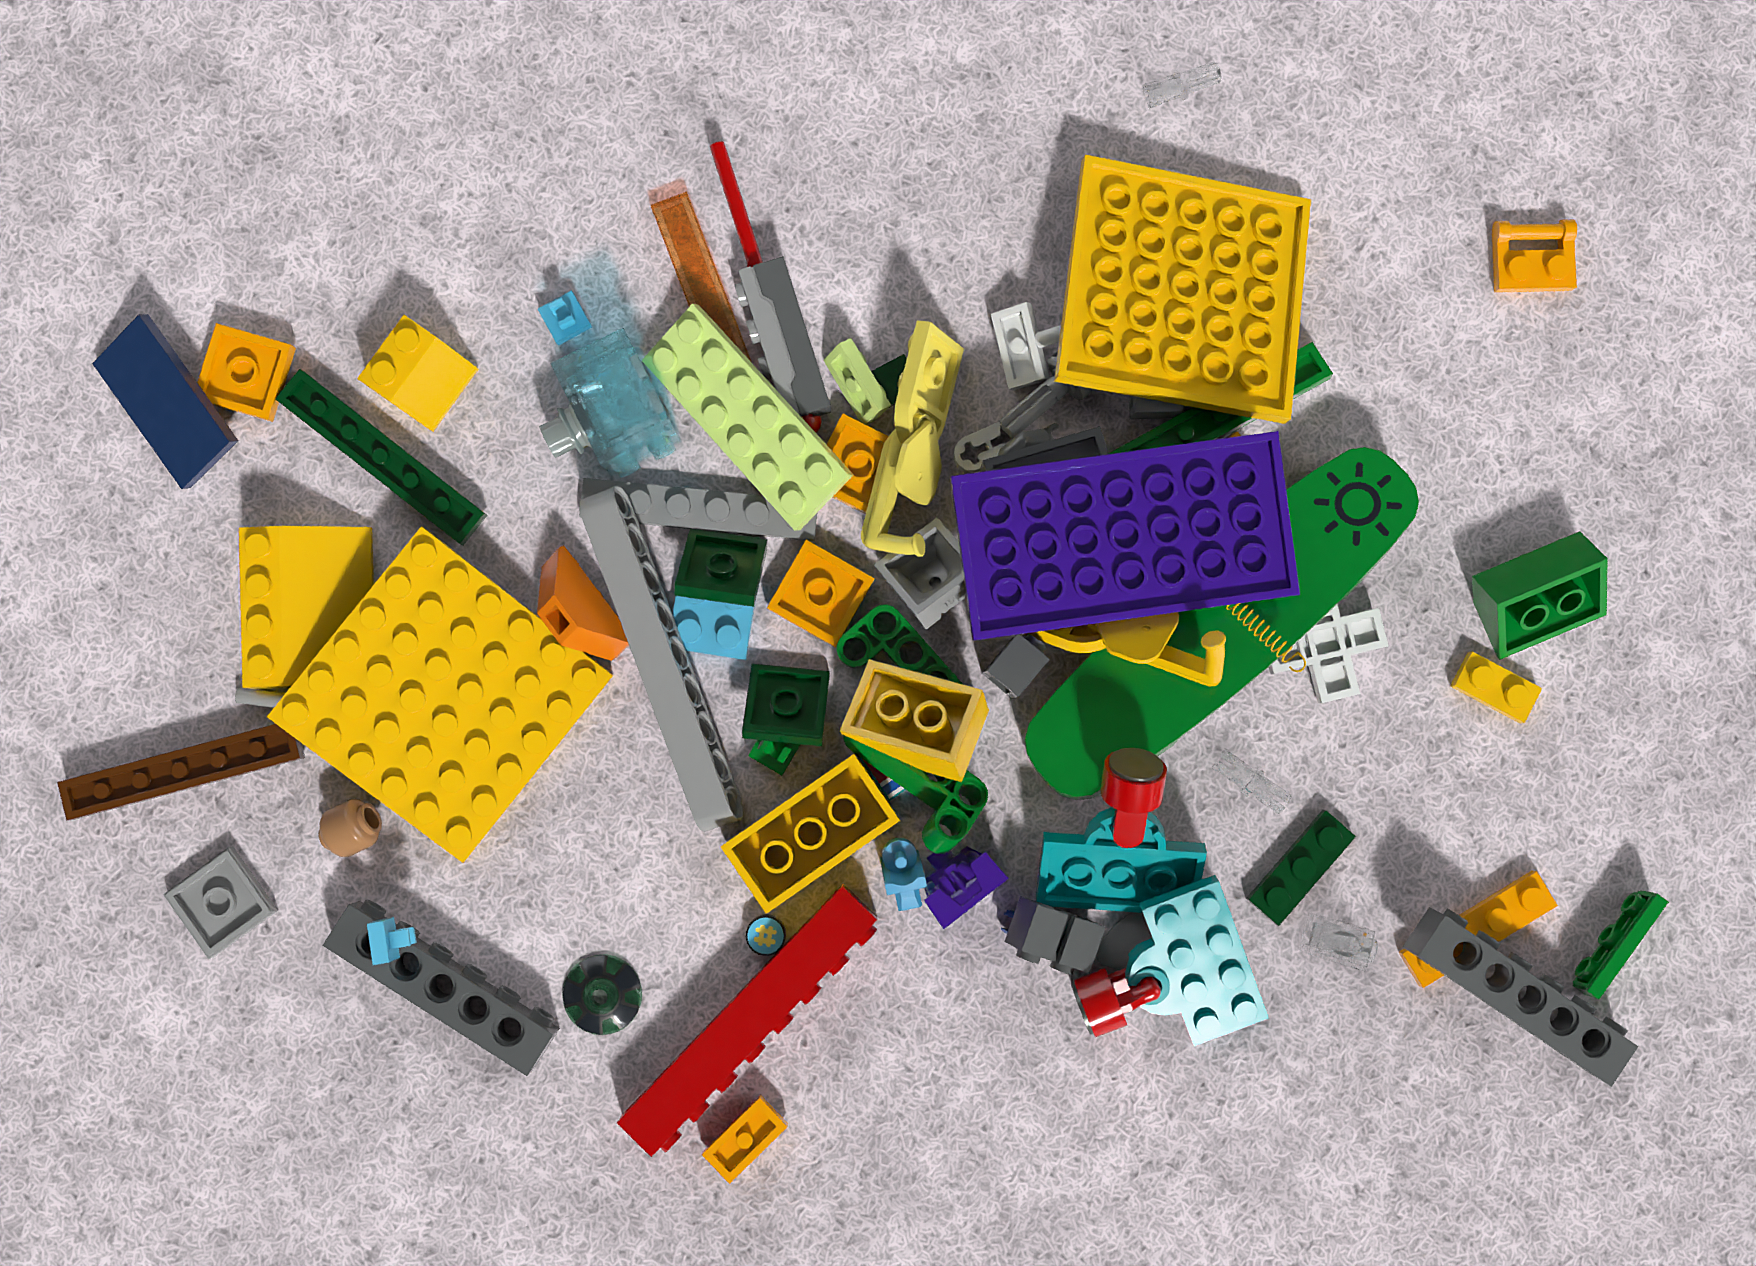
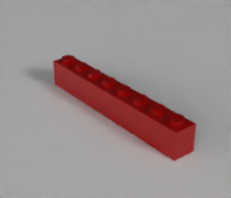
M842 884L621 1115L617 1124L650 1157L660 1148L666 1153L682 1136L678 1129L688 1118L693 1123L696 1122L709 1108L710 1104L706 1099L716 1089L722 1094L738 1077L734 1070L744 1060L751 1064L766 1047L762 1042L772 1030L778 1035L794 1018L790 1011L800 1001L807 1005L822 989L818 982L826 973L829 972L833 976L836 975L850 959L846 955L847 951L855 943L862 947L875 934L878 929L873 924L877 921V915L845 884Z

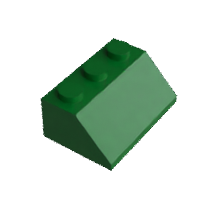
M1579 531L1558 539L1548 545L1472 576L1473 603L1499 660L1607 615L1608 558L1582 532Z

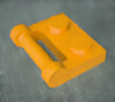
M1562 219L1557 224H1510L1509 221H1495L1492 226L1494 293L1572 291L1577 288L1575 259L1576 221L1574 219ZM1557 239L1558 249L1509 250V240Z

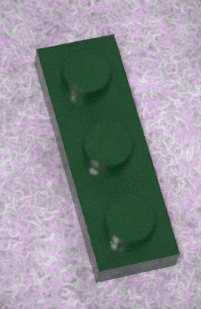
M1322 810L1246 899L1275 925L1280 926L1356 836L1327 810Z

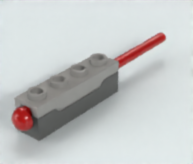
M723 141L715 142L710 145V150L747 262L746 268L738 270L741 283L734 284L741 307L749 305L753 317L752 320L746 321L752 343L760 342L763 349L764 357L757 358L762 375L767 380L772 379L774 388L813 431L817 433L822 423L821 416L831 413V406L784 256L763 262L725 143Z

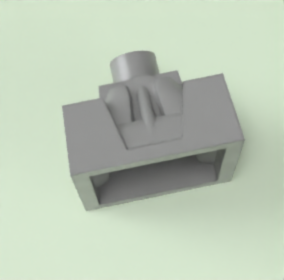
M938 517L917 532L922 535L925 541V553L922 557L888 553L873 564L925 629H928L940 620L941 613H946L959 601L963 600L966 595L959 541Z

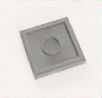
M233 846L222 851L163 894L208 959L217 956L278 911Z

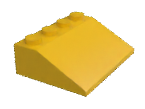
M239 527L242 688H290L374 585L372 527Z

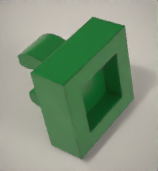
M757 740L748 756L783 776L801 744Z

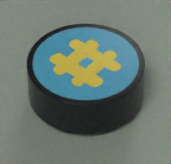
M769 914L754 918L746 930V942L749 948L754 953L762 956L777 953L784 945L786 939V929L782 921Z

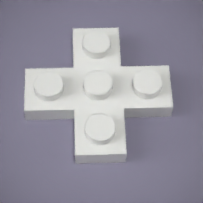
M1336 605L1306 635L1295 643L1293 648L1286 654L1284 661L1292 657L1296 652H1299L1305 658L1306 666H1309L1318 704L1360 694L1351 655L1389 646L1379 608L1341 617L1338 605ZM1297 654L1288 662H1282L1283 656H1281L1268 668L1270 674L1291 670L1289 666L1293 669L1303 667L1304 661Z

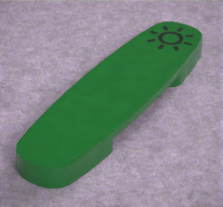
M1367 447L1349 449L1313 470L1286 489L1300 595L1240 603L1234 610L1235 614L1248 604V607L1239 616V619H1241L1254 609L1252 614L1245 620V624H1247L1256 615H1259L1252 623L1250 629L1255 628L1262 620H1265L1257 629L1256 634L1261 633L1270 625V628L1264 632L1261 640L1267 638L1276 630L1267 642V645H1269L1281 636L1272 650L1277 649L1287 641L1279 651L1278 656L1297 643L1341 600L1345 599L1385 557L1415 519L1419 505L1417 488L1409 475L1382 451ZM1231 604L1228 608H1232L1236 604ZM1227 605L1178 612V625L1166 644L1170 647L1205 659L1206 649L1202 647V637L1210 631H1220L1225 634L1223 675L1218 685L1206 686L1149 664L1133 663L1110 654L1106 648L1093 652L1054 692L1030 721L1025 736L1028 758L1040 777L1062 797L1073 800L1092 799L1101 794L1104 763L1109 754L1123 748H1139L1152 752L1157 756L1161 755L1174 746L1178 739L1217 711L1280 657L1276 656L1277 651L1271 652V646H1265L1266 640L1260 641V635L1254 636L1255 630L1249 631V625L1244 626L1243 620L1237 619L1238 614L1232 615V610L1226 609Z

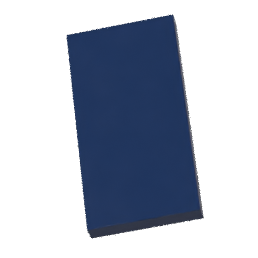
M138 314L92 363L181 489L191 488L239 441L148 314Z

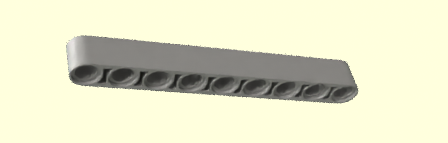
M616 485L584 498L579 503V511L695 823L700 830L706 832L739 821L743 818L744 813L739 792L629 497L622 487Z

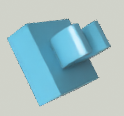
M572 290L538 308L541 317L558 346L592 328Z
M394 917L376 920L367 924L373 965L394 961L400 958L399 948L417 943L414 927L396 930Z

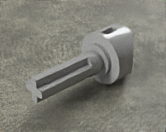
M1058 351L1047 360L1048 367L1053 376L1049 377L999 420L1000 427L1011 439L1019 432L1024 431L1065 396L1066 393H1069L1078 400H1083L1094 390L1092 388L1054 382Z

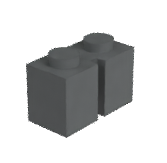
M1029 633L1024 637L1017 634L1008 641L982 674L1011 699L1017 698L1050 660L1043 654L1047 648Z
M1020 896L1004 942L1018 949L1017 957L1029 962L1039 964L1040 959L1044 958L1051 961V968L1066 974L1073 975L1074 969L1090 973L1106 927L1087 918L1058 908L1055 910L1049 905Z

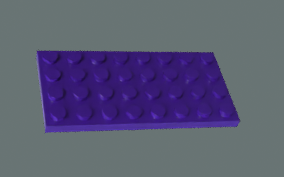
M1278 431L950 477L972 640L1300 595Z

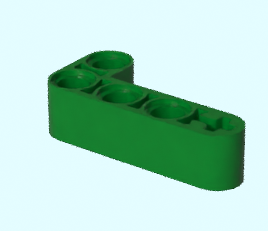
M879 605L875 607L838 641V657L847 667L861 668L868 663L869 659L872 660L883 650L899 668L926 675L932 672H939L945 675L948 681L963 684L893 606ZM882 613L890 614L896 622L893 632L885 635L879 634L873 627V620ZM852 639L860 640L866 646L865 656L858 661L849 660L843 653L844 645ZM906 643L917 644L922 651L921 660L911 665L903 662L899 655L902 645Z
M843 735L846 746L853 753L934 809L922 830V840L930 851L936 854L948 853L967 835L988 800L987 787L978 777L966 770L962 782L933 774L938 781L935 782L927 776L925 771ZM959 795L966 797L970 805L965 804ZM939 824L946 826L950 830L951 836L945 834Z

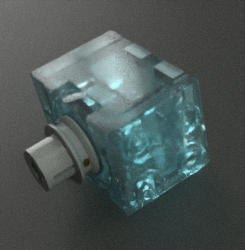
M624 328L550 363L569 399L568 408H557L559 417L539 426L544 440L555 458L575 448L581 455L584 452V448L589 446L593 449L600 465L611 476L618 473L619 477H624L641 468L639 462L653 456L655 460L672 454L676 451L674 445L682 442Z

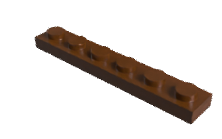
M277 724L66 779L57 782L66 821L297 761L304 759L305 755L300 741Z

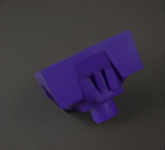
M968 846L956 855L951 851L945 854L933 852L926 858L935 871L925 878L927 898L924 901L941 927L945 929L1009 878L986 852L982 854Z

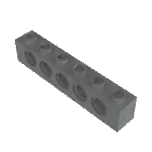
M365 900L364 903L357 901L347 906L322 946L525 1076H528L535 1069L560 1029L553 1024L555 1019L551 1014L541 1008L534 1007L531 1010L519 1002L521 997L515 991L503 985L499 989L485 981L487 975L479 968L471 964H466L463 967L451 959L454 954L446 947L435 942L429 945L418 938L420 932L416 928L414 929L417 943L399 948L400 958L389 963L373 965L367 924L376 920L386 919L387 917L384 916L386 910L370 900ZM399 921L398 924L395 923L396 930L413 927L403 921ZM406 952L413 953L418 958L419 968L417 972H411L405 968L403 958ZM439 974H445L451 978L453 989L450 994L439 990L437 986ZM472 996H480L485 1000L487 1004L485 1015H478L473 1012L470 1006ZM506 1017L515 1018L520 1023V1036H511L505 1031L503 1024Z
M1430 907L1428 908L1403 948L1594 1077L1611 1087L1613 1086L1639 1047L1624 1037L1628 1032L1626 1028L1608 1017H1605L1603 1021L1594 1017L1595 1007L1576 995L1569 1000L1561 994L1565 988L1564 986L1545 974H1542L1540 978L1531 974L1529 971L1533 965L1513 952L1506 957L1497 951L1501 944L1479 930L1475 936L1466 930L1465 927L1469 922L1447 908L1444 914ZM1463 942L1461 954L1454 958V948L1457 944ZM1495 964L1493 975L1486 979L1487 969ZM1526 986L1525 996L1518 1000L1520 990ZM1558 1008L1556 1018L1550 1021L1551 1013ZM1589 1030L1588 1038L1582 1042L1584 1033Z

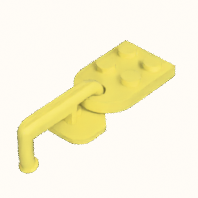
M917 320L914 333L908 341V356L904 372L901 373L898 380V395L894 416L895 429L883 445L861 531L862 543L867 548L896 554L916 555L918 557H922L925 553V541L920 533H915L913 537H903L888 534L898 492L921 505H928L935 496L942 469L938 440L945 426L964 348L929 321Z

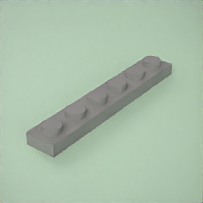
M583 478L581 500L618 485L628 495L639 524L815 541L817 513L801 530L794 531L763 495Z

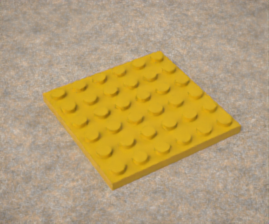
M1085 154L1080 167L1054 382L1286 424L1291 420L1311 199Z
M421 526L267 715V718L464 863L613 677V674L586 653L560 645L539 616Z

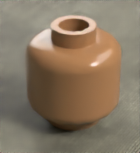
M350 799L330 808L322 814L319 822L318 837L322 846L339 857H350L377 842L380 834L379 831L382 828L381 817L373 805L365 803L360 799Z

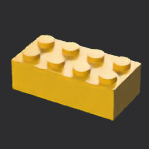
M853 754L720 847L767 914L898 823L900 819L859 759Z

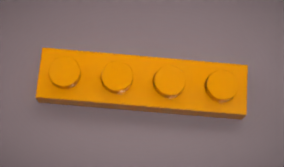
M1531 870L1459 914V916L1469 922L1465 929L1475 936L1480 930L1500 942L1558 905L1538 872ZM1460 942L1454 948V958L1461 954L1463 942ZM1405 948L1398 952L1419 987L1425 988L1444 976Z

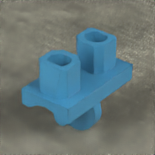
M894 838L889 840L884 845L882 857H880L886 894H895L898 911L919 908L922 906L919 889L927 887L919 850H916L914 844L908 839Z

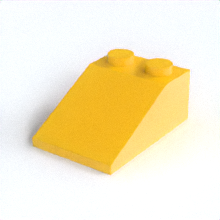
M869 659L840 732L851 739L922 771L962 782L989 708L981 689Z

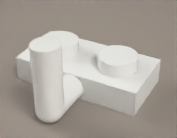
M1028 302L992 313V322L1008 389L1017 390L1046 381L1049 378L1042 348L1059 342L1061 326L1038 332L1033 307Z

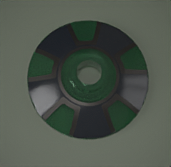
M607 954L590 956L576 964L566 977L562 992L564 1008L571 1021L588 1033L596 1035L616 1033L628 1026L640 1009L642 1002L640 979L636 971L621 958ZM600 989L606 992L607 1001L600 1004L594 1000L593 994L595 990Z

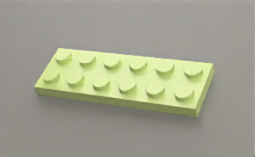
M691 304L642 359V362L794 531L801 530L854 475L699 305Z

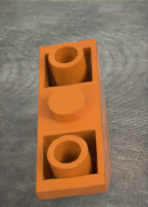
M564 545L559 547L541 567L537 614L560 645L612 661L629 646L621 622L604 599L602 593L582 570L578 561L573 558Z

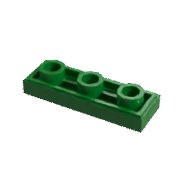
M1642 890L1631 893L1621 905L1622 914L1615 924L1608 925L1598 937L1599 946L1592 956L1584 958L1576 967L1575 976L1577 977L1572 982V986L1584 995L1600 999L1669 902L1658 893Z

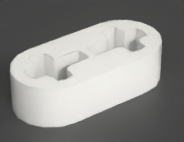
M999 422L965 436L958 441L953 453L954 463L958 469L966 473H975L980 470L983 460L998 456L1000 448L1005 443L992 447L991 442L997 440L1001 435L1000 430L1002 428ZM970 444L972 449H978L985 445L987 451L980 453L977 457L978 463L972 465L970 460L963 461L961 459L965 452V445Z

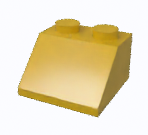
M403 315L357 379L434 432L476 374L478 368L406 315Z

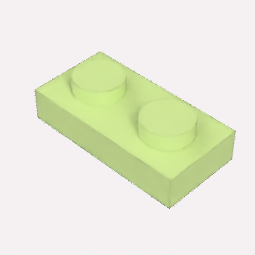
M852 338L840 342L823 360L861 423L868 425L874 422L891 406L886 397L885 390L878 384L866 364L864 355L858 350Z

